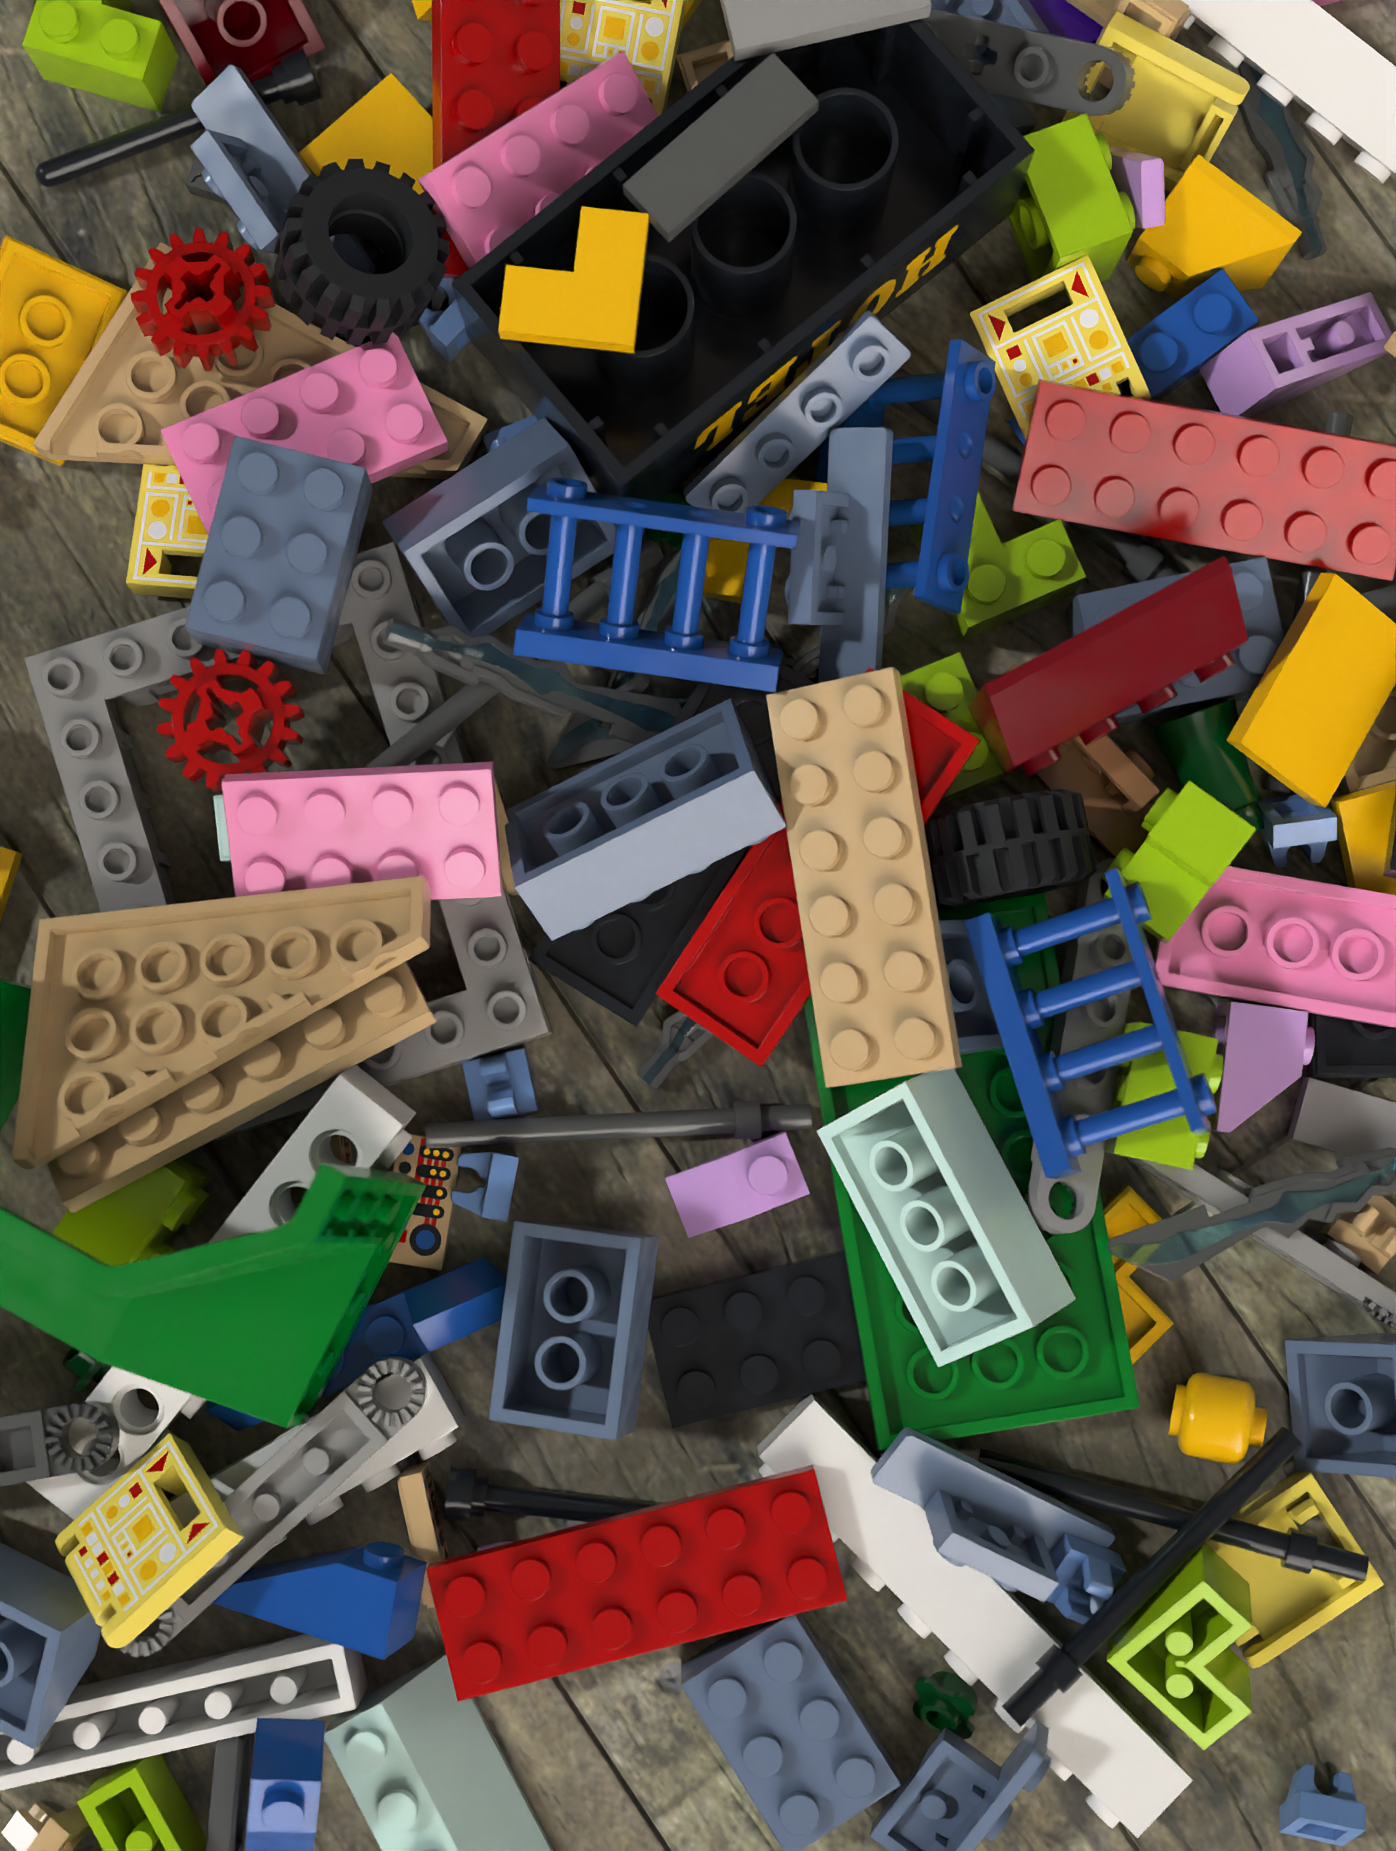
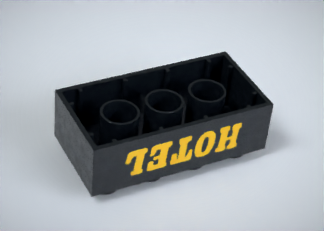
M922 19L773 52L819 100L818 111L670 242L649 222L634 353L500 339L498 329L506 265L574 272L581 206L641 213L624 195L623 184L772 53L738 61L734 60V56L731 57L452 282L468 338L536 419L540 420L544 417L568 442L590 483L599 493L660 501L733 442L864 312L871 311L879 320H882L1013 213L1035 150Z

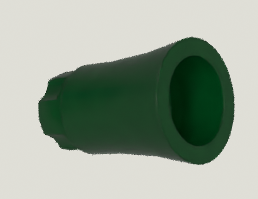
M1235 699L1149 729L1164 754L1180 791H1182L1188 781H1191L1255 827L1254 833L1264 829L1260 810L1256 802H1254L1259 799V795L1250 772L1247 757L1226 741L1238 720Z

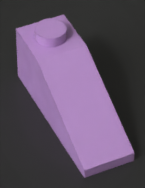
M1368 292L1249 330L1200 367L1199 370L1221 413L1249 417L1278 406L1388 354L1389 352L1383 347L1391 337L1392 332L1372 293Z

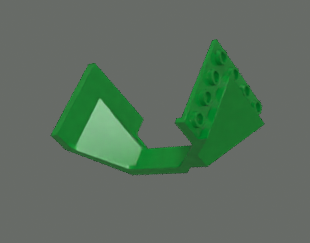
M0 978V1132L19 1097L31 986ZM321 1162L297 1212L284 1225L120 1266L110 1265L0 1205V1307L101 1363L284 1428L306 1424L309 1422L427 1185L405 1173Z

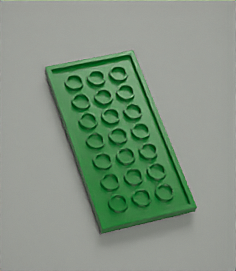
M1044 893L937 910L939 920H969L990 913L1001 921L1003 928L1012 925L1015 931L1049 919ZM1054 946L1025 955V962L1016 965L1023 990L1032 987L1034 992L1037 993L1061 985ZM812 995L803 1007L823 1127L905 1081L921 1075L915 1074L826 1088ZM1055 1015L1044 1018L1045 1025L1036 1028L1043 1053L1049 1052ZM1001 1048L960 1055L962 1067L954 1069L1028 1206V1202L1025 1200V1193H1028L1027 1186L1031 1177L1033 1162H1030L1034 1140L1005 1049ZM828 1154L879 1451L888 1449L904 1428H912L936 1441L1140 1408L1112 1254L1107 1250L1109 1238L1100 1189H1098L1094 1215L1083 1229L1066 1234H1049L1047 1231L1040 1230L1076 1299L1030 1329L938 1367ZM1058 1182L1050 1189L1049 1204L1052 1211L1058 1217L1064 1219L1066 1216H1070L1069 1211L1074 1208L1071 1207L1074 1199L1070 1198L1072 1191L1068 1192L1066 1190L1067 1185L1062 1186L1061 1182Z

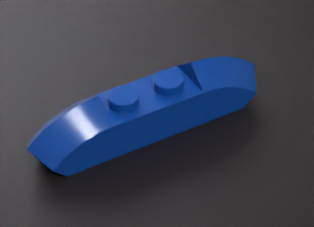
M482 1257L367 1305L321 1398L350 1386L370 1366L382 1358L400 1356L412 1360L500 1321L502 1318L507 1277L485 1257ZM208 1400L206 1402V1412L237 1431L265 1421Z

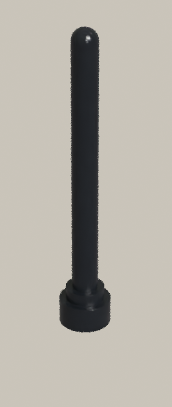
M304 48L281 56L282 64L271 67L272 75L251 82L266 105L283 99L285 105L297 101L300 107L323 98ZM191 105L44 161L36 168V179L45 187H53L203 130L205 127L193 111Z
M451 1466L446 1492L444 1519L470 1522L471 1516L484 1517L485 1511L589 1523L658 1504L489 1484V1477L477 1476V1469Z

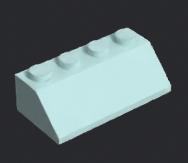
M954 1068L918 1075L817 1130L827 1153L938 1367L1030 1329L1076 1299Z
M446 1652L364 1696L356 1709L334 1714L326 1727L324 1740L382 1851H554L475 1699L457 1701Z

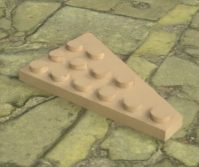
M162 242L156 248L164 254L172 250L171 247ZM151 258L144 268L149 270L154 268ZM136 280L35 439L33 446L39 454L54 460L176 465L161 434V429L356 347L346 344L345 341L336 336L331 340L321 335V328L312 323L307 326L297 315L275 304V307L264 310L268 313L272 324L270 331L254 329L252 332L259 348L255 352L246 349L242 345L235 349L238 364L231 366L224 356L220 355L214 357L212 371H205L200 358L193 356L187 367L182 368L178 366L174 358L173 349L169 353L160 356L151 342L152 336L144 337L136 321V318L141 313L136 311L131 301V293L144 290ZM243 286L239 288L242 296L234 303L235 309L239 312L242 309L245 298ZM167 288L163 300V315L167 313L164 304L172 297V291ZM420 382L448 441L449 451L393 474L391 477L448 479L467 466L483 439L482 435L486 434L489 429L488 419Z
M417 876L39 919L12 1161L23 1170L36 1169L430 948L431 888L425 877Z

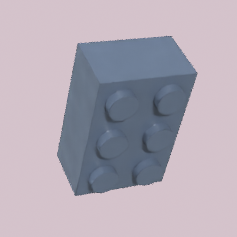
M544 417L382 521L448 626L453 625L469 637L490 634L543 599L551 514L527 511L528 497L538 485L547 486V480L550 478H570L586 482L588 484L587 491L595 492L571 446ZM577 519L572 580L614 553L616 528L613 523Z
M239 436L234 437L184 627L198 644L237 654L247 650L258 659L326 675L373 492L366 468Z
M1266 556L1229 564L1232 569L1248 636V641L1231 653L1236 664L1201 684L1194 673L1174 684L1173 686L1178 696L1160 707L1143 715L1138 705L1115 716L1120 725L1208 708L1235 699L1236 702L1250 699L1284 639ZM1192 572L1077 595L1065 609L1071 638Z
M542 1219L514 1221L488 1420L610 1440H618L635 1431L659 1243L658 1235Z
M802 1613L734 1630L681 1664V1686L783 1851L803 1850L901 1786L893 1758Z

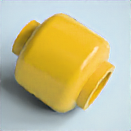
M1198 1372L1189 1378L1187 1385L1176 1384L1168 1435L1178 1437L1179 1449L1187 1456L1228 1465H1237L1246 1457L1249 1446L1262 1447L1268 1409L1255 1407V1391L1250 1383Z

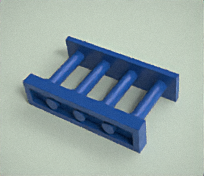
M962 339L950 340L946 372L895 378L889 377L838 427H882L887 404L942 399L937 435L893 439L892 465L933 462L928 498L890 500L889 526L924 524L919 561L887 563L886 589L915 588V598L949 614L961 613L963 592L969 580L968 556L990 399L993 397L996 388L994 372L996 361ZM829 436L821 443L815 482L827 483Z
M550 478L547 480V486L538 485L529 495L527 511L551 514L542 608L536 609L535 614L527 613L516 628L513 655L776 692L783 649L769 648L770 642L764 639L776 546L796 548L801 521L788 520L787 511L770 506H748L747 514L588 492V484L586 482L570 478ZM578 518L617 524L607 617L600 619V623L574 620L575 614L568 611ZM643 528L683 533L673 624L665 628V633L639 629V623L633 620ZM710 537L750 542L738 635L732 636L730 642L704 638L705 633L698 629Z
M1117 868L1104 873L1112 898L1016 931L1012 925L1003 928L1001 921L990 913L964 921L1046 1178L1057 1180L1082 1172L1077 1156L1086 1154L1085 1146L1186 1115L1192 1133L1201 1135L1211 1132L1206 1116L1217 1112L1205 1074L1192 1076L1141 923L1152 920V916L1139 881L1128 885L1126 878ZM1119 923L1122 924L1133 961L1037 993L1034 992L1032 987L1023 990L1016 965L1025 962V955ZM1137 987H1143L1155 1023L1154 1025L1059 1056H1055L1053 1051L1043 1053L1036 1028L1045 1025L1044 1018ZM1164 1050L1177 1089L1080 1120H1076L1074 1115L1064 1117L1056 1092L1065 1089L1066 1081Z

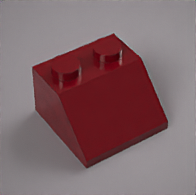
M156 0L206 87L229 65L241 68L249 81L253 82L272 75L271 67L282 64L281 56L304 48L307 57H310L326 48L302 0Z

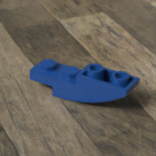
M1221 269L1126 340L1151 396L1150 400L1159 401L1199 373L1200 367L1236 339L1260 324L1258 318L1228 275ZM1128 380L1117 385L1121 394L1133 396ZM1014 416L1007 422L1024 445L1025 438Z

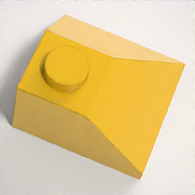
M1198 154L1165 200L1164 225L1145 228L1138 238L1127 263L1134 267L1136 276L1143 284L1158 292L1165 291L1175 299L1183 298L1221 269L1225 271L1238 291L1262 289L1299 238L1302 231Z

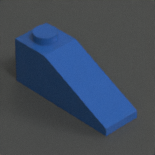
M371 1542L365 1545L250 1568L212 1603L385 1660L414 1638L427 1562L404 1555V1549L398 1545L387 1542Z
M257 1718L245 1851H313L322 1780L325 1720Z

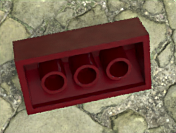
M1222 556L983 685L969 705L968 710L1005 776L1022 767L1027 777H1030L1061 760L1062 756L1057 748L1080 736L1084 745L1087 746L1121 727L1115 716L1138 705L1144 715L1177 697L1178 693L1173 685L1195 674L1201 684L1234 666L1236 662L1231 653L1246 643L1248 636L1232 569L1226 557Z

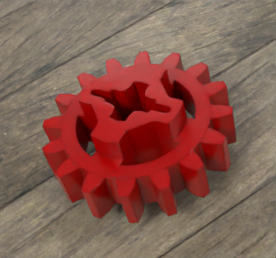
M195 228L193 243L184 244L176 233L169 235L172 250L164 254L162 251L152 247L148 253L154 268L152 270L136 268L134 273L140 287L144 289L131 293V301L136 311L141 313L136 318V321L144 337L152 336L151 342L160 356L169 353L173 349L174 358L178 366L182 368L187 367L193 356L200 358L205 371H212L214 357L223 355L231 366L238 364L235 349L242 345L246 349L255 352L259 347L252 332L254 329L270 331L272 326L268 313L264 310L275 307V299L271 287L266 286L270 280L264 264H254L255 258L251 247L247 243L233 251V244L229 233L224 231L218 235L214 243L207 242L202 228ZM244 285L245 298L242 309L239 312L235 309L234 303L242 296L239 288ZM169 288L172 291V297L164 304L167 313L163 315V300L166 290Z
M215 649L213 666L207 667L194 657L189 660L194 676L188 681L183 677L172 675L169 680L180 692L176 699H159L158 705L172 714V721L158 725L157 733L165 738L176 740L165 751V755L169 760L178 763L188 759L182 772L183 776L196 782L207 772L206 787L213 792L220 793L222 790L221 782L226 774L270 772L268 768L274 762L282 767L290 768L293 763L283 753L286 744L301 745L304 739L299 733L290 728V723L304 718L305 713L299 705L286 704V701L292 698L297 690L289 680L274 684L280 672V669L275 664L267 661L256 671V657L250 651L243 650L238 657L237 663L233 664L230 656L223 649ZM241 680L252 683L259 688L254 690L250 687L244 692L239 693L229 690L223 682ZM200 698L201 702L196 720L190 723L193 708ZM220 701L239 714L236 718V723L239 727L237 732L243 743L223 729L227 725V721L224 717L226 712ZM273 720L270 736L265 745L262 746L261 740L265 725ZM220 750L232 752L239 762L233 764L216 763L206 759L204 755L207 753L214 755Z

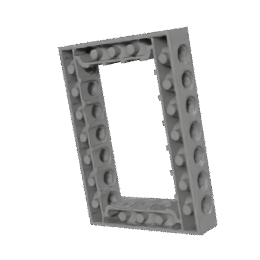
M394 542L356 554L333 644L334 647L344 643L355 632L390 746L448 700L439 671L424 665L418 656H414L413 653L386 645L383 642L386 636L394 633L386 630L392 618L419 628H425L405 561ZM190 606L24 658L101 912L176 904L165 869L171 867L168 854L161 852L147 810L153 807L150 795L141 790L129 751L135 748L132 736L123 731L114 698L120 697L129 704L136 706L150 705L159 702V695L177 690L169 680L173 674L183 677L187 681L194 676L190 666V659L196 657L207 667L214 665V654L217 648L198 644L184 628ZM394 633V634H396V635H399V636H402V637H405V638H408V639L417 641V640H415V639H412V638H409V637H406V636H403V635ZM225 651L230 656L233 664H236L240 654ZM256 658V664L267 662L266 660ZM457 727L409 766L468 763ZM504 887L499 897L438 899L466 990L427 1002L437 1021L436 1023L356 1064L383 1087L386 1088L553 1034L531 961L528 960L529 955L510 894L505 892ZM341 1073L202 1146L311 1112Z

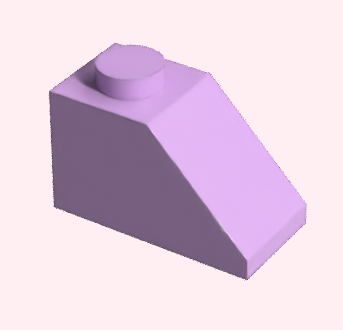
M1239 1002L1216 1004L1213 1038L1219 1039L1216 1054L1223 1056V1072L1216 1093L1212 1094L1217 1112L1206 1116L1207 1120L1210 1121L1211 1131L1231 1132L1302 1076V1067L1310 1063L1315 1045L1314 1029L1307 1027L1308 1011Z
M784 1131L665 1178L688 1238L748 1219L810 1194L787 1134Z

